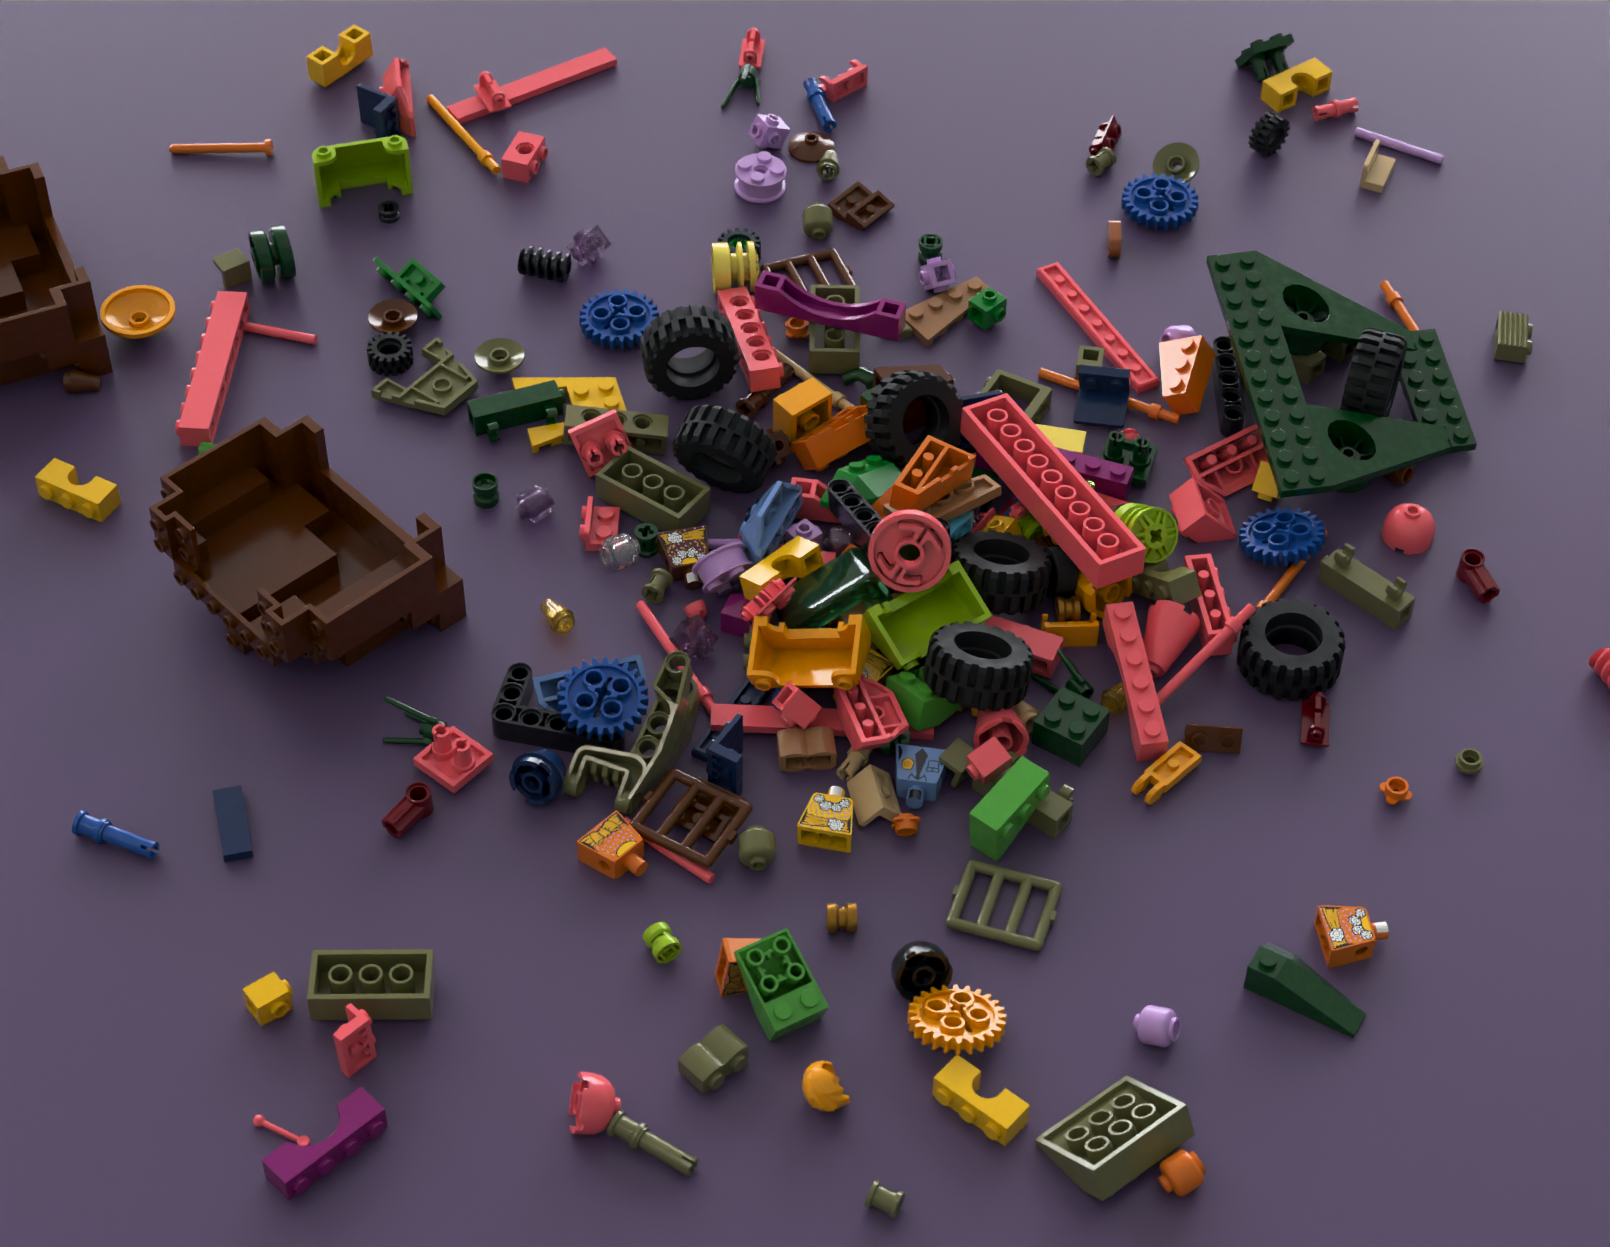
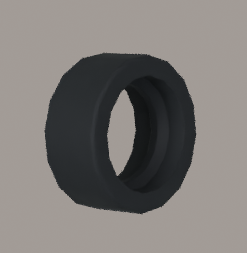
M1060 546L1045 548L1052 564L1046 596L1056 598V596L1069 597L1073 595L1078 581L1077 566Z

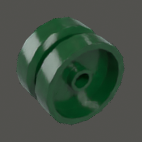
M283 224L269 228V241L262 229L248 233L252 261L261 284L275 281L276 269L283 279L296 276L294 256Z

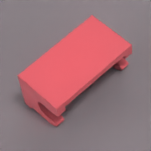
M852 60L849 63L855 68L848 69L846 73L840 74L832 80L826 76L819 77V80L824 83V85L819 84V87L824 91L826 98L834 103L867 85V65H862L857 60Z

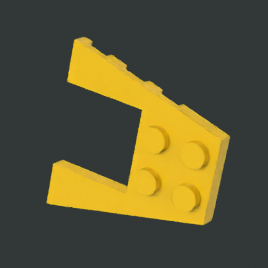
M616 377L512 378L514 390L555 380L558 388L563 389L564 393H567L570 405L627 411ZM564 422L528 428L527 434L532 452H539V447L550 444L552 447L562 443Z

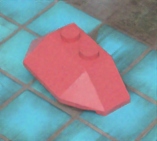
M399 57L394 58L383 76V87H379V91L397 97L401 132L413 137L416 136L409 61H404V59Z
M1257 423L1183 459L1192 477L1222 498L1254 483L1261 461L1269 463Z
M862 673L859 684L852 689L833 688L839 719L854 752L880 748L909 730V724L893 691L877 681L866 678L865 674Z

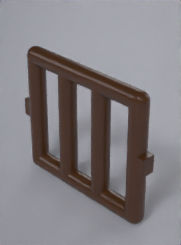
M835 248L766 263L760 267L761 273L763 270L775 272L785 269L793 282L808 291L795 267L808 264L819 285H830L818 261L831 259L844 284L856 285L852 278L850 266H845Z
M671 768L656 789L648 791L643 798L644 805L629 824L642 838L704 868H710L725 847L735 842L738 837L737 831L751 813L752 805L677 768ZM675 781L689 787L657 831L643 825ZM699 793L713 798L712 802L681 843L667 837ZM724 804L738 810L706 855L692 849Z

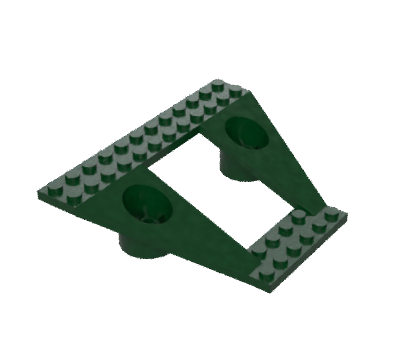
M1258 251L1207 256L1208 270L1280 498L1333 491L1355 493L1368 487L1372 483L1373 478L1449 453L1476 449V439L1435 328L1410 331ZM1368 328L1403 336L1408 341L1400 384L1413 421L1306 404L1290 354L1308 356L1318 353L1326 346L1328 341L1357 346L1362 332Z

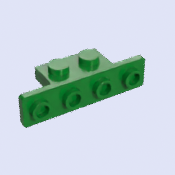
M377 257L373 259L379 266L376 271L386 280L390 277L392 279L390 283L398 291L401 292L404 289L406 291L404 295L413 304L419 302L421 304L419 308L428 317L432 314L439 320L443 317L430 303L441 293L445 285L419 262L412 258L396 274Z

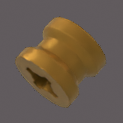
M1056 596V621H1080L1079 596H1071L1069 599Z

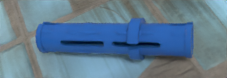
M809 77L807 79L810 85H808L806 80L803 82V86L808 94L807 99L813 105L823 130L831 132L830 124L835 129L837 123L826 103V95L820 89L816 78Z

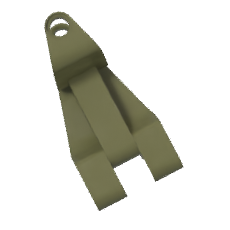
M673 651L665 658L653 683L657 698L630 752H623L590 745L581 746L576 750L566 774L562 789L564 794L578 798L593 776L595 782L600 783L604 780V784L609 787L615 784V788L619 791L615 799L614 811L617 810L619 813L629 816L644 801L643 798L648 791L656 789L668 771L674 768L686 746L691 741L701 700L697 683L692 679L693 670L686 653L683 651ZM677 666H685L679 671L674 670ZM665 726V729L662 731H655L657 727ZM647 750H655L651 755H643Z

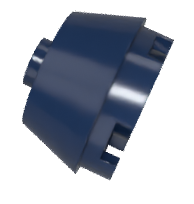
M544 748L521 754L514 760L512 769L509 772L510 785L513 791L518 789L523 796L528 798L525 802L537 806L545 805L547 802L558 798L561 794L566 767L563 760L555 752Z

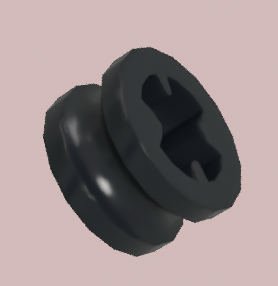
M395 201L380 203L378 206L380 221L384 223L398 221L400 219L398 203Z

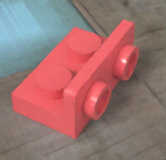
M588 496L587 506H582V521H585V524H580L579 532L580 540H584L585 551L617 552L620 507L594 506L593 496Z
M351 1003L345 1007L348 1023L341 1025L333 1034L341 1072L348 1078L377 1057L374 1044L376 1039L371 1030L372 1020L363 1009L358 1010Z

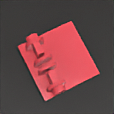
M796 577L787 585L780 578L772 580L759 592L760 597L755 596L753 600L742 608L740 616L745 622L749 620L752 622L751 631L753 630L754 616H768L770 621L773 617L771 614L777 608L782 610L792 600L790 596L795 592L793 587L797 580Z

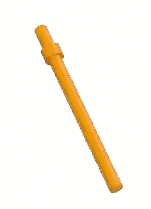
M434 95L427 96L426 101L477 155V160L484 167H488L493 174L500 173L501 168L494 161L493 155L488 150H484Z

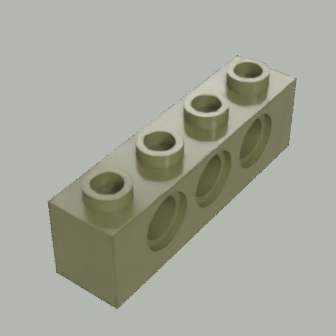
M566 404L562 444L574 445L568 433L569 429L614 409ZM616 410L632 448L642 453L665 455L669 415Z

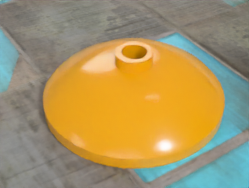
M135 285L122 288L107 297L100 308V318L105 329L116 336L127 339L147 338L161 332L173 321L176 313L175 302L172 296L165 290L150 285Z

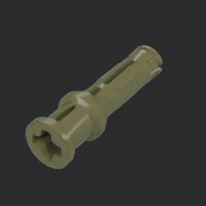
M623 1110L618 1111L614 1115L607 1129L609 1136L614 1137L616 1135L629 1143V1147L633 1150L641 1148L679 1170L687 1177L692 1174L691 1171L694 1172L698 1164L696 1157L687 1154L651 1133L647 1124L635 1122L627 1117L626 1112Z

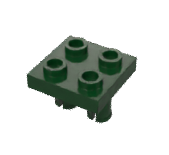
M1282 33L1270 37L1268 41L1263 42V39H1259L1250 43L1251 47L1242 50L1241 55L1235 60L1237 68L1252 65L1257 82L1271 77L1265 60L1271 59L1276 75L1290 69L1284 52L1285 49L1295 42L1292 34L1283 36Z
M1111 431L1107 437L1100 459L1134 467L1132 485L1145 488L1157 456L1158 446L1151 445L1150 440L1146 437L1144 443H1142L1141 436L1136 437L1133 441L1125 439V435L1122 432H1119V437H1117V431Z

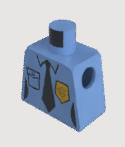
M896 743V795L906 798V805L908 807L918 809L922 807L923 800L935 801L948 772V767L939 761L940 755L945 751L944 749Z

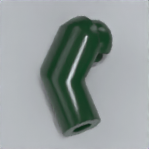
M864 367L841 374L845 386L859 381L865 384L867 389L873 388L874 372Z

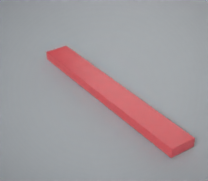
M604 47L500 86L510 104L513 105L617 65V59ZM479 95L447 106L448 112L460 124L490 114Z
M1058 262L1037 269L1036 276L1099 348H1104V355L1115 368L1130 369L1131 387L1137 394L1159 386L1160 379Z
M711 703L710 730L722 731L725 723L731 721L737 713L743 716V732L777 734V731L786 728L803 729L797 723L793 727L780 717L783 712L777 710L774 706ZM821 708L815 721L803 729L806 730L815 726L833 728L834 736L847 737L839 719L838 710L832 708ZM909 725L911 740H933L934 727L917 731Z

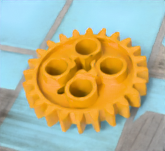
M954 984L953 989H948L946 985H942L941 990L931 987L930 993L921 991L920 997L914 996L913 1003L909 1004L907 1023L909 1024V1031L914 1032V1038H922L923 1045L932 1043V1050L943 1047L944 1053L953 1049L957 1055L961 1053V1050H966L970 1055L974 1048L984 1052V1045L993 1048L994 1042L1001 1041V1036L1005 1034L1007 1016L1004 1014L1005 1008L999 1007V1000L991 1001V994L982 996L981 989L972 992L970 991V986H966L962 990L959 989L957 984Z

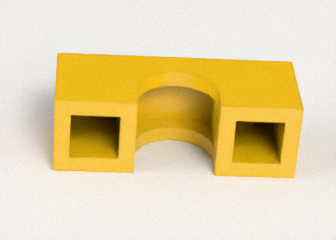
M352 25L338 35L339 46L336 52L321 46L307 55L309 79L327 87L373 55L371 33L356 25Z
M1314 57L1263 80L1260 99L1279 113L1295 106L1298 91H1304L1314 97L1330 90L1333 71Z
M56 458L51 460L35 476L38 493L42 498L56 502L66 509H72L87 518L95 519L101 523L121 504L117 484L95 476L89 483L79 485L75 466Z
M796 536L741 574L739 578L745 599L751 601L755 596L760 597L759 592L772 580H777L778 578L784 580L789 577H799L807 580L824 568L820 546L817 543Z
M956 1055L934 1077L932 1095L935 1096L940 1104L949 1106L959 1113L964 1121L973 1123L983 1130L988 1138L997 1140L1006 1146L1028 1123L1030 1105L1006 1088L994 1098L978 1096L975 1092L980 1088L981 1071L959 1055Z

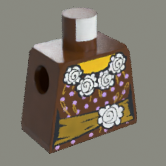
M707 524L657 533V548L667 571L673 577V581L684 579L687 589L700 587V577L692 572V567L699 559L708 554Z

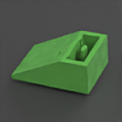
M924 666L912 671H904L888 676L885 684L886 688L893 691L908 724L917 731L940 725L962 707L960 704L948 702L946 698H940L936 695L935 691H931L923 677Z
M788 928L734 951L755 1015L769 1042L823 1017L829 1006Z

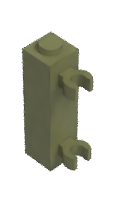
M1347 543L1344 545L1343 551L1338 548L1331 555L1324 556L1319 564L1320 574L1318 580L1394 630L1411 617L1415 597L1405 591L1407 586L1405 580L1398 576L1395 584L1385 579L1354 559L1355 548Z
M1009 751L1008 754L1012 757V767L1020 756ZM1010 768L985 786L979 779L977 781L972 779V789L985 796ZM1065 784L1057 794L1050 790L1049 795L1039 803L1027 820V823L1055 839L1071 822L1074 798L1070 796L1075 792V789Z

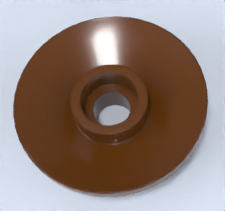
M819 132L797 134L788 144L791 156L805 163H818L827 150L834 151L835 148L833 140Z
M389 299L379 302L368 313L370 326L380 333L383 332V334H387V331H392V334L396 332L403 333L411 329L418 319V313L414 305L400 299Z

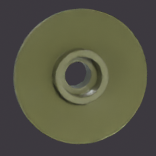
M1182 142L1170 143L1161 148L1155 155L1153 171L1157 177L1165 173L1167 178L1174 175V180L1183 178L1182 184L1187 183L1196 175L1199 169L1200 160L1198 153L1189 144ZM1176 166H1182L1181 168L1174 170Z
M494 338L480 344L475 351L474 357L480 369L488 373L504 374L514 371L521 366L525 358V352L523 347L512 339Z

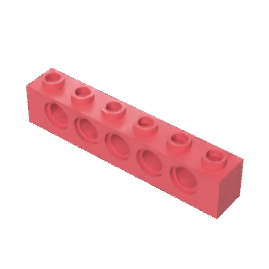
M746 286L718 290V311L728 318L734 329L740 354L739 364L750 391L757 392L781 388L780 378L784 377L783 364L778 362L776 348L772 349L771 336L767 335L765 322H761L760 310L755 309L754 296L749 294Z

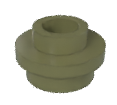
M1473 748L1463 749L1455 758V766L1465 774H1477L1484 765L1481 753Z

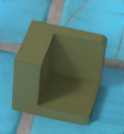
M239 248L213 258V263L222 273L223 284L226 289L252 280L250 261Z
M957 738L939 757V761L955 773L950 784L954 788L969 775L966 770L968 766L967 755L975 750L960 738Z

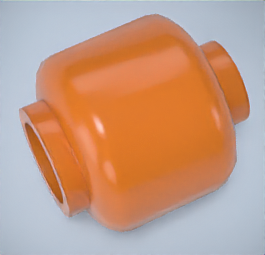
M1180 1149L1161 1161L1159 1165L1162 1175L1157 1178L1166 1193L1173 1191L1177 1196L1184 1197L1204 1183L1203 1174L1206 1173V1169L1194 1151L1188 1153L1186 1150Z

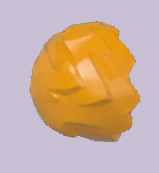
M827 1061L812 1063L805 1069L802 1080V1089L807 1102L821 1112L834 1111L850 1102V1097L842 1094L844 1088L838 1084L839 1077L835 1075V1069L831 1067L832 1063Z

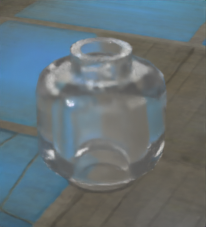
M626 533L605 539L599 549V557L602 564L613 571H619L635 565L638 560V554H640L638 541Z

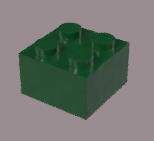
M1061 687L1033 721L1031 743L1080 767L1107 733L1110 709Z

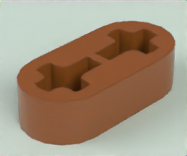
M1108 220V257L1120 258L1122 242L1121 221Z

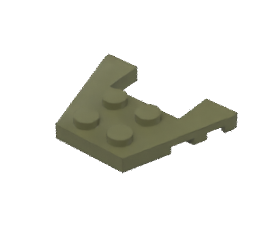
M436 337L422 348V356L434 362L435 366L408 388H404L394 381L385 378L371 390L372 398L446 416L478 389V381L462 363H458L455 360L453 353L449 349L446 350L442 341Z

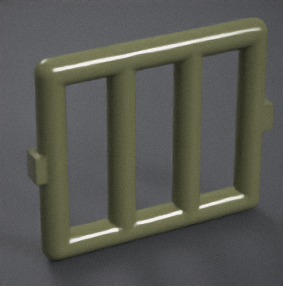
M969 860L960 884L954 887L952 899L954 900L946 920V926L957 931L1033 951H1040L1049 927L1054 925L1057 916L1055 909L1062 891V884L1058 881L977 860ZM977 872L992 876V880L977 922L973 923L959 918ZM1007 880L1021 885L1004 931L989 927L988 924L1003 881ZM1034 887L1049 891L1034 937L1030 938L1016 934L1031 889Z

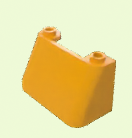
M863 614L849 615L848 623L845 625L844 621L838 622V628L788 629L785 622H779V627L769 623L768 616H754L746 676L756 689L763 691L770 690L771 688H783L788 681L798 688H839L849 690L859 684L871 647L872 634Z

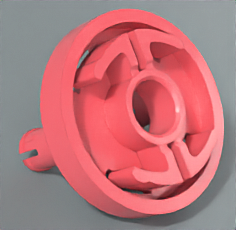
M900 510L886 516L873 530L868 547L869 563L877 578L888 587L901 592H920L934 586L945 575L951 560V541L945 527L932 515L918 510ZM905 520H916V521H920V523H919V522H914V521H905ZM906 544L915 545L920 551V556L916 560H905L899 554L900 548ZM905 573L910 575H922V578L921 576H908L905 575Z

